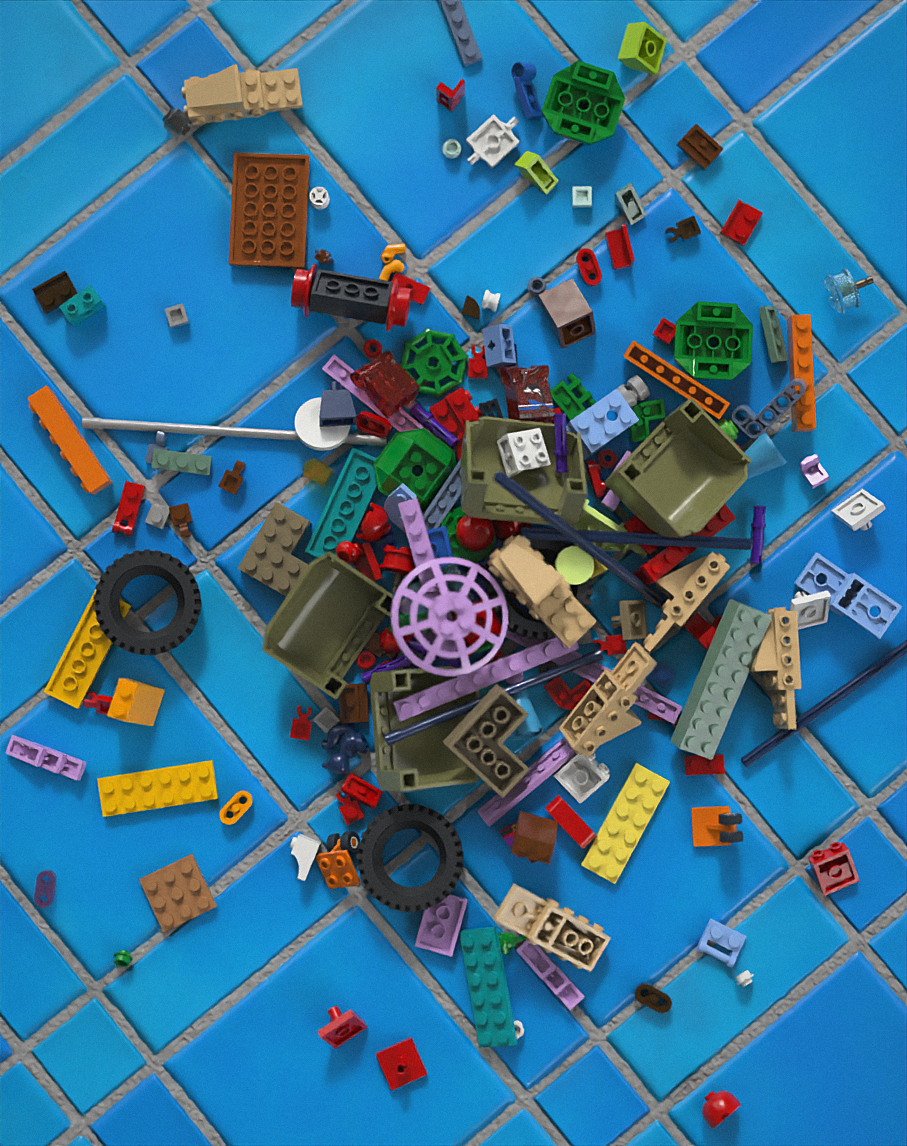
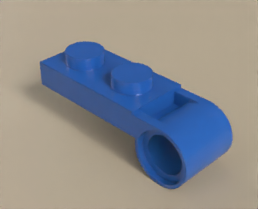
M516 62L512 66L511 73L515 82L517 96L523 107V113L527 119L539 120L543 117L541 114L542 109L531 81L536 76V67L532 63Z

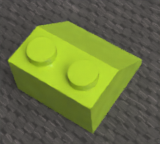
M646 22L630 23L626 28L618 60L631 69L657 75L667 39Z

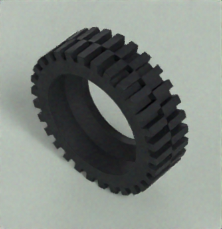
M528 539L533 551L537 550L544 557V560L550 561L554 565L557 555L563 549L575 546L571 542L568 544L562 540ZM491 571L488 572L496 580L505 597L508 609L507 627L509 631L529 639H545L555 636L541 620H536L532 615L519 609L512 600L510 591L502 584L503 580L499 576L496 577ZM590 578L584 583L570 585L569 588L572 595L585 609L587 606H590L592 600L589 599L593 595V590H591L593 579ZM488 580L486 583L488 599L498 598L497 591ZM502 605L492 607L502 624Z
M150 549L133 551L131 554H124L122 558L114 560V563L111 566L109 565L106 568V572L100 576V582L96 585V594H94L93 599L95 600L94 611L96 612V620L106 637L123 650L140 655H157L178 647L193 632L201 612L199 587L189 568L179 559L172 557L168 553L165 554L158 550L150 551ZM143 575H155L165 579L174 588L178 600L177 611L172 621L166 627L154 632H142L132 628L122 617L119 606L120 596L125 586L131 580Z
M415 804L395 806L377 815L372 823L367 825L366 831L362 833L361 842L358 843L357 847L359 851L356 855V859H358L357 870L360 871L359 877L364 882L365 889L369 890L371 896L380 901L379 903L383 906L386 905L390 909H396L400 912L423 911L443 901L457 885L463 868L464 854L462 843L450 821L437 811ZM409 828L419 829L428 833L435 840L440 852V864L436 874L430 881L418 887H405L397 884L388 876L383 866V850L387 841L395 833Z

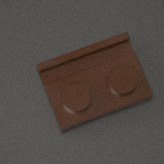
M697 124L676 145L703 170L723 151V148Z
M365 683L346 684L339 695L341 723L369 722L367 685Z

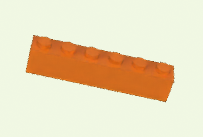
M811 314L791 315L787 319L790 382L793 379L801 378L807 385L802 397L791 406L792 432H812L816 429ZM800 385L793 388L790 392L791 396L801 388Z
M634 340L623 355L624 358L687 399L692 397L701 408L718 419L722 417L730 405L728 401Z
M46 385L27 398L30 402L28 404L29 408L41 418L38 420L44 430L48 429L51 434L49 436L50 440L55 446L58 444L61 449L59 453L65 461L68 460L72 465L70 470L74 476H79L82 480L80 485L86 493L89 492L95 495L113 483L52 389Z

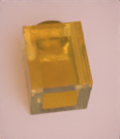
M314 458L311 461L307 460L302 468L305 477L323 488L334 472L331 468Z

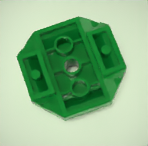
M576 61L571 66L553 75L541 114L553 134L590 146L613 137L626 98L614 72ZM584 104L587 106V109L581 110L578 106Z
M698 301L676 321L673 360L692 379L732 381L751 364L753 325L737 304ZM708 340H715L717 347H710Z
M424 428L396 432L373 463L378 491L388 497L403 483L417 496L421 511L427 510L456 466L455 451ZM415 465L421 468L419 476H415L412 473V468Z

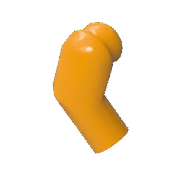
M405 244L386 246L381 253V261L388 264L396 254L405 253Z
M394 260L386 264L379 280L388 281L391 273L404 270V264L400 260Z

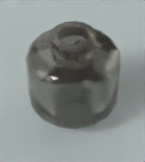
M170 109L162 119L164 121L163 127L174 137H179L181 134L185 136L191 129L189 117L185 116V113L180 109Z

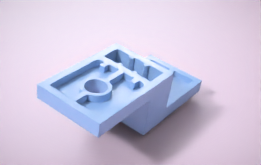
M615 389L572 419L566 427L567 431L577 435L579 432L581 434L584 461L603 448L607 442L639 421V419L618 389ZM615 411L617 419L610 421L606 416L607 412Z
M817 552L814 553L794 582V585L809 595L828 591L831 595L829 606L831 611L840 617L847 616L878 639L882 637L902 608L901 605L855 573L847 574ZM818 574H823L826 578L825 583L822 585L816 581ZM872 606H876L879 609V614L876 617L870 615V608Z

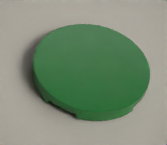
M458 507L446 515L439 527L447 526L454 558L468 560L473 563L479 562L492 551L496 540V531L491 544L485 549L476 552L464 549L456 539L455 530L459 520L467 514L462 511V507Z

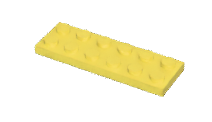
M635 763L597 836L586 853L581 866L616 884L670 781Z

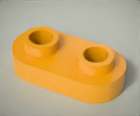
M244 790L237 792L220 810V820L226 825L237 822L253 803L252 795ZM241 797H245L247 799L245 804H242L240 802ZM228 811L233 812L232 818L227 816Z

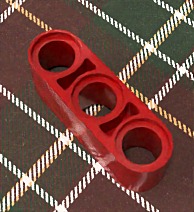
M559 795L545 807L548 813L583 849L597 836Z

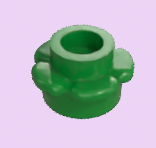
M120 950L119 953L114 954V963L120 967H128L133 960L130 953L126 950Z

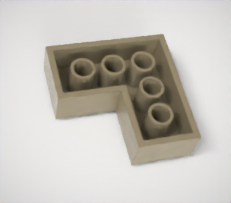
M276 502L238 569L287 597L308 566L307 563L294 557L293 554L310 527L311 522Z
M496 684L443 742L502 798L530 770L503 744L529 713Z

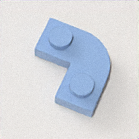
M402 483L388 496L384 504V510L388 514L389 519L405 533L406 530L398 503L415 499L417 496Z

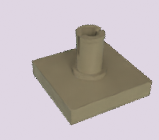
M645 600L619 601L620 616L611 617V621L619 622L611 623L612 627H622L623 640L647 638Z

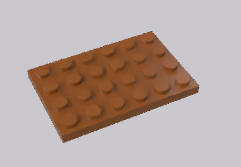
M234 152L229 266L305 269L309 155Z

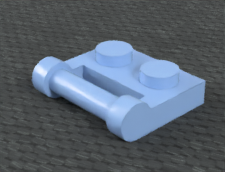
M710 918L696 951L700 953L705 952L725 962L726 966L732 968L747 936ZM708 939L731 950L730 955L728 956L706 945Z

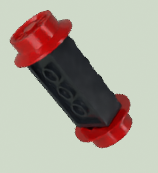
M313 264L309 271L296 270L291 293V307L303 309L306 318L309 317L312 311L380 324L386 323V332H389L393 325L406 326L411 300V289L400 287L397 278H395L393 283L321 269L317 271L316 264Z

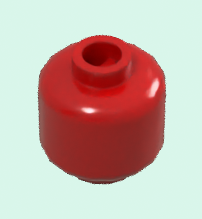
M388 627L380 632L379 646L382 647L384 652H402L393 632L389 631ZM404 635L402 637L405 644L407 645L408 636Z

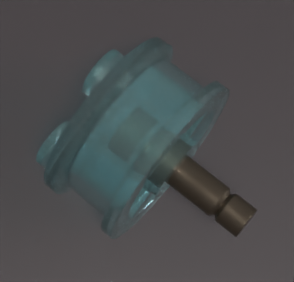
M843 268L841 273L834 276L831 274L826 275V279L823 280L825 289L831 295L828 298L831 307H835L836 311L841 315L849 308L861 307L858 289L874 283L872 276L855 282L847 268Z

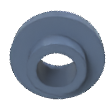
M533 277L529 280L527 289L531 295L539 296V294L546 290V282L540 277ZM533 285H540V289L535 290L533 288Z

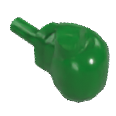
M498 933L502 955L508 954L510 948L515 947V942L526 941L527 937H515L514 933Z

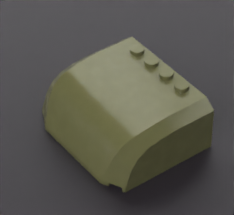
M691 397L673 410L604 483L650 529L666 537H682L700 531L747 480V470L751 459Z
M486 416L480 417L475 422L467 420L461 450L462 511L470 517L550 525L493 480L494 475L498 471L507 475L497 441L509 433L539 428L551 464L545 467L525 470L509 478L569 525L579 522L587 496L581 434L579 432L577 435L567 431L566 427L567 450H569L567 455L568 472L557 473L556 455L553 452L555 451L554 424Z
M328 552L309 563L265 628L262 651L334 699H337L347 684L343 677L386 615L391 617L394 595L331 552Z
M453 666L436 667L444 670H458ZM422 669L374 672L372 674L370 690L377 781L382 791L402 792L478 782V775L443 742L469 713L409 736L389 746L385 741L384 735L479 698V690L400 721L393 702L456 676L436 675Z

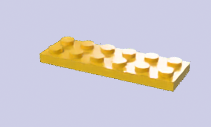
M96 589L44 690L45 693L77 709H80L113 644L101 630L95 617V600L93 599ZM120 600V611L125 620L132 605Z
M213 760L97 779L103 817L219 798Z

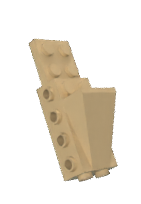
M235 64L204 78L190 77L188 80H184L185 87H182L183 99L187 101V105L184 106L185 116L189 117L192 125L232 119L239 120L247 117H260L267 115L266 112L303 108L298 68L260 73L259 70L248 69L240 73L238 65Z
M520 535L510 536L503 543L505 546L501 550L497 549L489 556L491 558L487 562L490 566L489 570L496 577L499 576L503 580L502 584L509 591L512 590L517 595L516 599L523 606L526 605L529 608V613L533 618L541 620L569 649L597 621L572 595V592L569 590L570 585L564 580L565 577L558 573L551 565L544 563V557L537 550L533 551L530 547L531 543L527 538Z
M711 552V554L660 578L656 582L655 587L670 599L662 606L661 610L663 612L661 616L663 618L655 628L656 633L654 635L650 633L643 641L644 650L648 654L653 651L672 626L678 630L682 628L728 572L731 566L725 562L726 559L721 554Z
M786 607L768 609L767 614L771 615L772 618L749 672L765 671L763 685L766 686V690H773L771 702L774 705L772 720L775 728L796 729L794 689H801L797 611H786Z
M637 642L631 646L612 672L607 669L604 670L559 727V730L565 736V740L570 743L573 751L578 755L584 754L590 758L600 745L641 724L640 719L630 708L638 698L634 691L641 685L642 681L657 663Z
M513 884L494 919L526 936V940L535 946L539 944L544 951L550 954L554 952L559 959L565 962L569 960L576 968L580 970L584 968L591 972L611 939L603 932L604 928L596 923L593 925L589 924L590 920L582 915L576 917L574 915L575 912L567 907H564V909L560 908V904L551 898L545 900Z

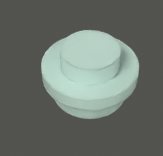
M454 139L447 140L443 144V154L450 159L458 157L461 153L460 143Z

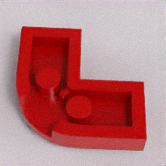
M558 676L543 687L558 706L572 710L592 686L587 679H584L570 690L562 678Z

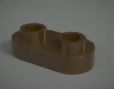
M640 983L636 986L634 994L640 1003L658 1013H666L671 1009L672 1001L668 994L648 983ZM643 989L647 990V994L645 996L641 995V991ZM659 999L665 1000L663 1005L658 1004Z

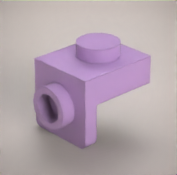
M817 454L808 456L800 462V472L812 489L829 480V475L819 463Z

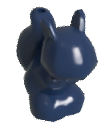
M347 724L334 726L328 734V740L323 739L321 746L325 750H331L339 744L340 752L333 754L329 761L322 763V767L330 769L335 774L347 775L350 767L349 758H354L357 752L362 754L370 752V747L362 732L356 733Z

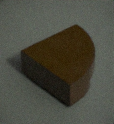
M467 295L461 315L480 320L478 303Z

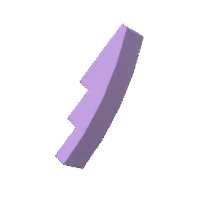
M15 735L11 736L5 752L34 766L42 767L79 781L87 764L85 761Z
M526 940L516 950L569 1010H572L585 998L538 944L535 946Z

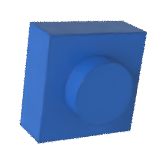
M659 661L648 677L665 688L676 673Z

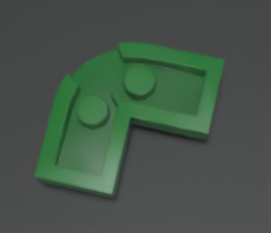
M664 399L643 401L632 407L639 421L628 428L630 442L644 441L649 436V420L666 418Z

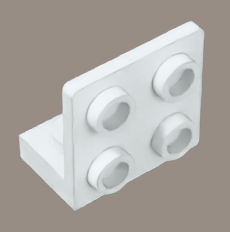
M539 428L509 433L497 441L508 477H514L525 470L545 467L551 464Z

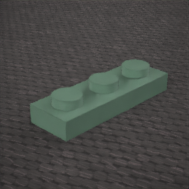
M776 306L760 307V320L764 328V338L767 341L769 358L772 363L786 362L788 357Z
M153 449L151 468L209 476L212 456Z

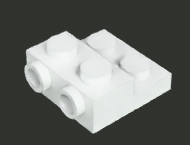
M576 753L554 774V777L580 804L604 784L610 776L608 767L604 763L599 764L595 760L596 755L594 753L590 758L584 754L578 755Z

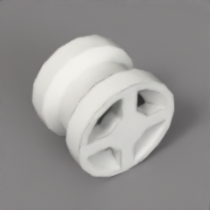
M315 187L310 192V201L314 208L321 210L329 205L328 192L323 187Z
M486 290L481 309L489 308L492 312H496L501 294H492L489 290Z

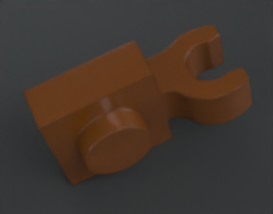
M237 460L232 472L226 469L218 487L237 495L245 479L240 474L243 472L246 464Z
M184 503L170 507L173 526H179L181 537H191L188 523H192L193 519L189 504Z
M374 632L364 648L379 658L384 653L395 660L398 653L384 652L382 647L379 646L380 634Z

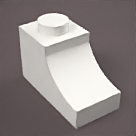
M299 834L297 838H293L289 848H292L291 854L296 857L299 864L297 878L305 881L321 842Z

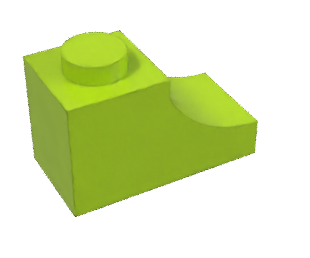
M526 151L514 164L524 178L531 181L543 194L547 195L559 181L538 154Z

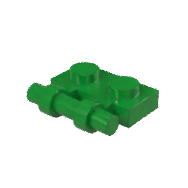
M573 373L567 377L571 384L567 386L562 380L547 393L556 405L560 407V410L566 413L569 421L586 410L582 405L584 402H587L590 407L596 403L592 398V393L583 387L582 381L576 378ZM576 389L582 397L577 399L572 390Z

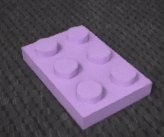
M449 894L437 905L424 910L415 946L452 957L468 899Z

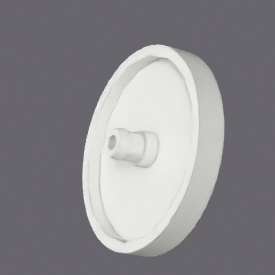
M321 397L314 398L305 402L297 411L295 416L296 434L299 440L311 449L319 451L334 449L346 440L350 431V425L319 427Z

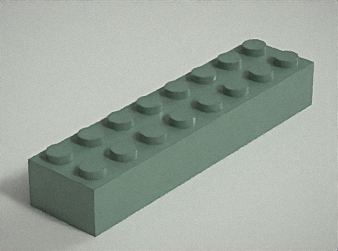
M729 599L670 740L679 749L713 759L772 618L771 615Z

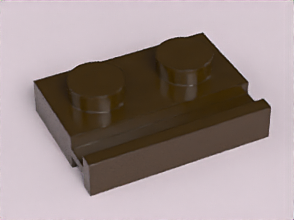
M66 271L32 289L46 314L56 310L60 305L78 294Z

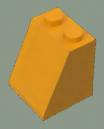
M119 678L107 716L125 722L153 726L165 689L131 678Z

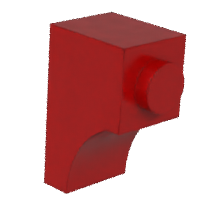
M697 612L686 621L683 627L708 652L716 629L707 623Z

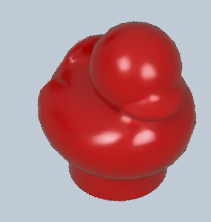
M344 541L336 547V556L347 564L356 562L359 556H364L365 554L360 543L353 544L349 541Z

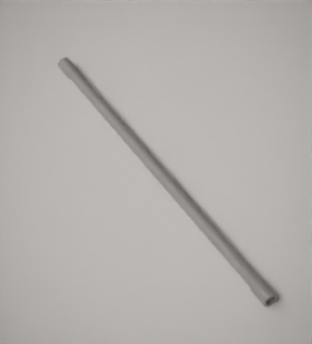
M95 417L82 418V428L158 431L300 441L296 431L112 420ZM348 434L343 443L385 447L387 445V436L380 438L374 435Z

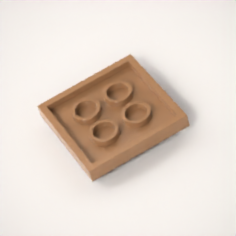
M193 853L139 879L163 932L217 907Z

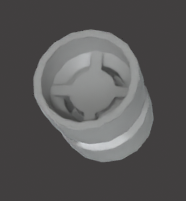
M638 375L629 379L627 385L622 384L616 388L630 408L637 404V400L642 401L650 395L647 386Z

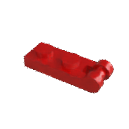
M125 481L112 533L119 534L120 532L124 533L125 536L132 537L145 490L144 485ZM123 520L129 521L127 526L122 525Z

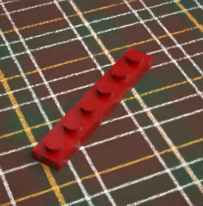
M724 504L700 531L689 535L713 537L735 520L736 517ZM668 546L642 566L641 570L650 582L654 583L699 547Z

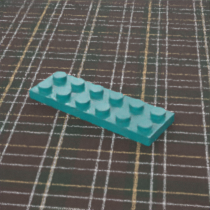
M352 447L306 547V553L317 558L328 552L336 556V547L339 543L344 541L352 543L377 488L373 463L377 458Z
M497 926L461 930L459 935L479 1048L515 1046L517 1044V1037Z

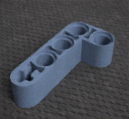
M801 378L793 379L758 414L747 405H739L732 413V420L747 436L754 439L758 438L802 397L807 388L806 382ZM800 385L801 388L791 396L790 392L793 388ZM781 397L785 398L788 401V405L781 406L778 403V399ZM744 411L746 418H739L737 412ZM765 411H771L774 414V418L767 419L764 415ZM751 425H758L760 427V431H752Z

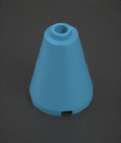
M765 432L744 452L751 459L747 470V480L787 463Z
M527 689L511 695L529 715L510 734L509 740L527 739L532 733L535 734V737L541 735L543 729Z

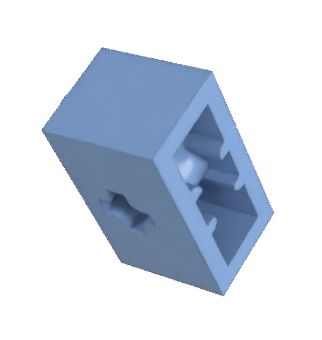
M497 324L483 329L486 366L502 368L515 364L516 357L512 326Z

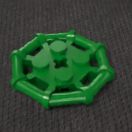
M425 328V331L403 343L404 348L398 371H401L413 393L418 392L441 398L443 394L463 384L462 380L469 357L456 340L455 334ZM432 338L445 340L443 345H438L432 342ZM427 339V344L419 349L415 347V345ZM450 344L456 352V356L452 357L447 347ZM412 351L416 353L414 363L408 364L410 352ZM429 359H437L439 361L437 362V367H430L428 365L430 363ZM453 362H459L456 375L451 372ZM415 369L420 378L415 381L409 370ZM448 376L452 379V381L440 387L439 382ZM423 380L429 383L433 382L435 383V388L422 386L421 384Z

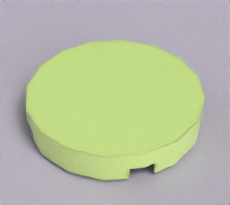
M570 546L563 549L557 555L555 566L556 571L565 577L564 580L568 584L578 585L586 582L591 577L594 570V561L592 556L579 546Z

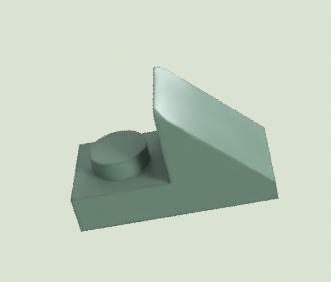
M629 183L615 193L614 204L621 208L628 224L632 226L647 215L632 183Z

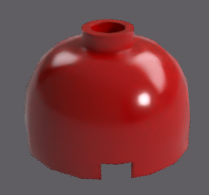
M371 502L370 506H372V509L366 510L358 528L361 530V534L357 533L356 535L357 538L367 542L379 540L382 535L388 534L391 527L388 524L389 517L384 508Z
M468 515L459 520L455 530L456 539L461 547L474 552L488 547L495 534L494 525L490 519L470 517Z
M712 1091L704 1098L706 1102L702 1107V1115L707 1125L714 1129L741 1104L728 1091H719L716 1094Z

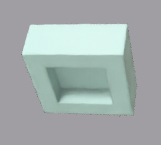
M592 186L572 187V207H591Z

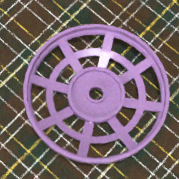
M439 558L421 564L403 579L393 598L391 626L399 648L413 664L432 674L458 676L479 669L497 653L507 631L508 609L500 586L485 569L468 560ZM456 563L470 567V571L467 577L443 575L439 564ZM431 567L435 576L434 579L424 584L417 593L406 588L416 575ZM478 572L491 582L497 591L498 598L488 600L485 592L474 582ZM445 581H458L464 584L459 593L449 592ZM437 584L441 595L433 601L423 596L429 588ZM471 587L479 594L483 600L482 603L473 605L467 598ZM403 595L413 600L410 611L411 625L399 628L398 609ZM418 604L429 608L427 613L428 620L417 623ZM502 605L503 623L498 638L489 632L492 624L491 608ZM486 610V624L483 629L475 624V613ZM448 611L456 613V620L454 622L447 620L446 615ZM431 628L434 634L437 635L433 645L424 639L420 630ZM470 631L479 635L480 638L466 649L463 637ZM414 632L419 643L429 651L424 661L418 659L409 650L402 636ZM485 639L495 645L485 658L470 666L468 654L478 649ZM444 640H455L458 651L447 652L439 649ZM436 655L445 658L460 657L463 669L444 670L430 665Z

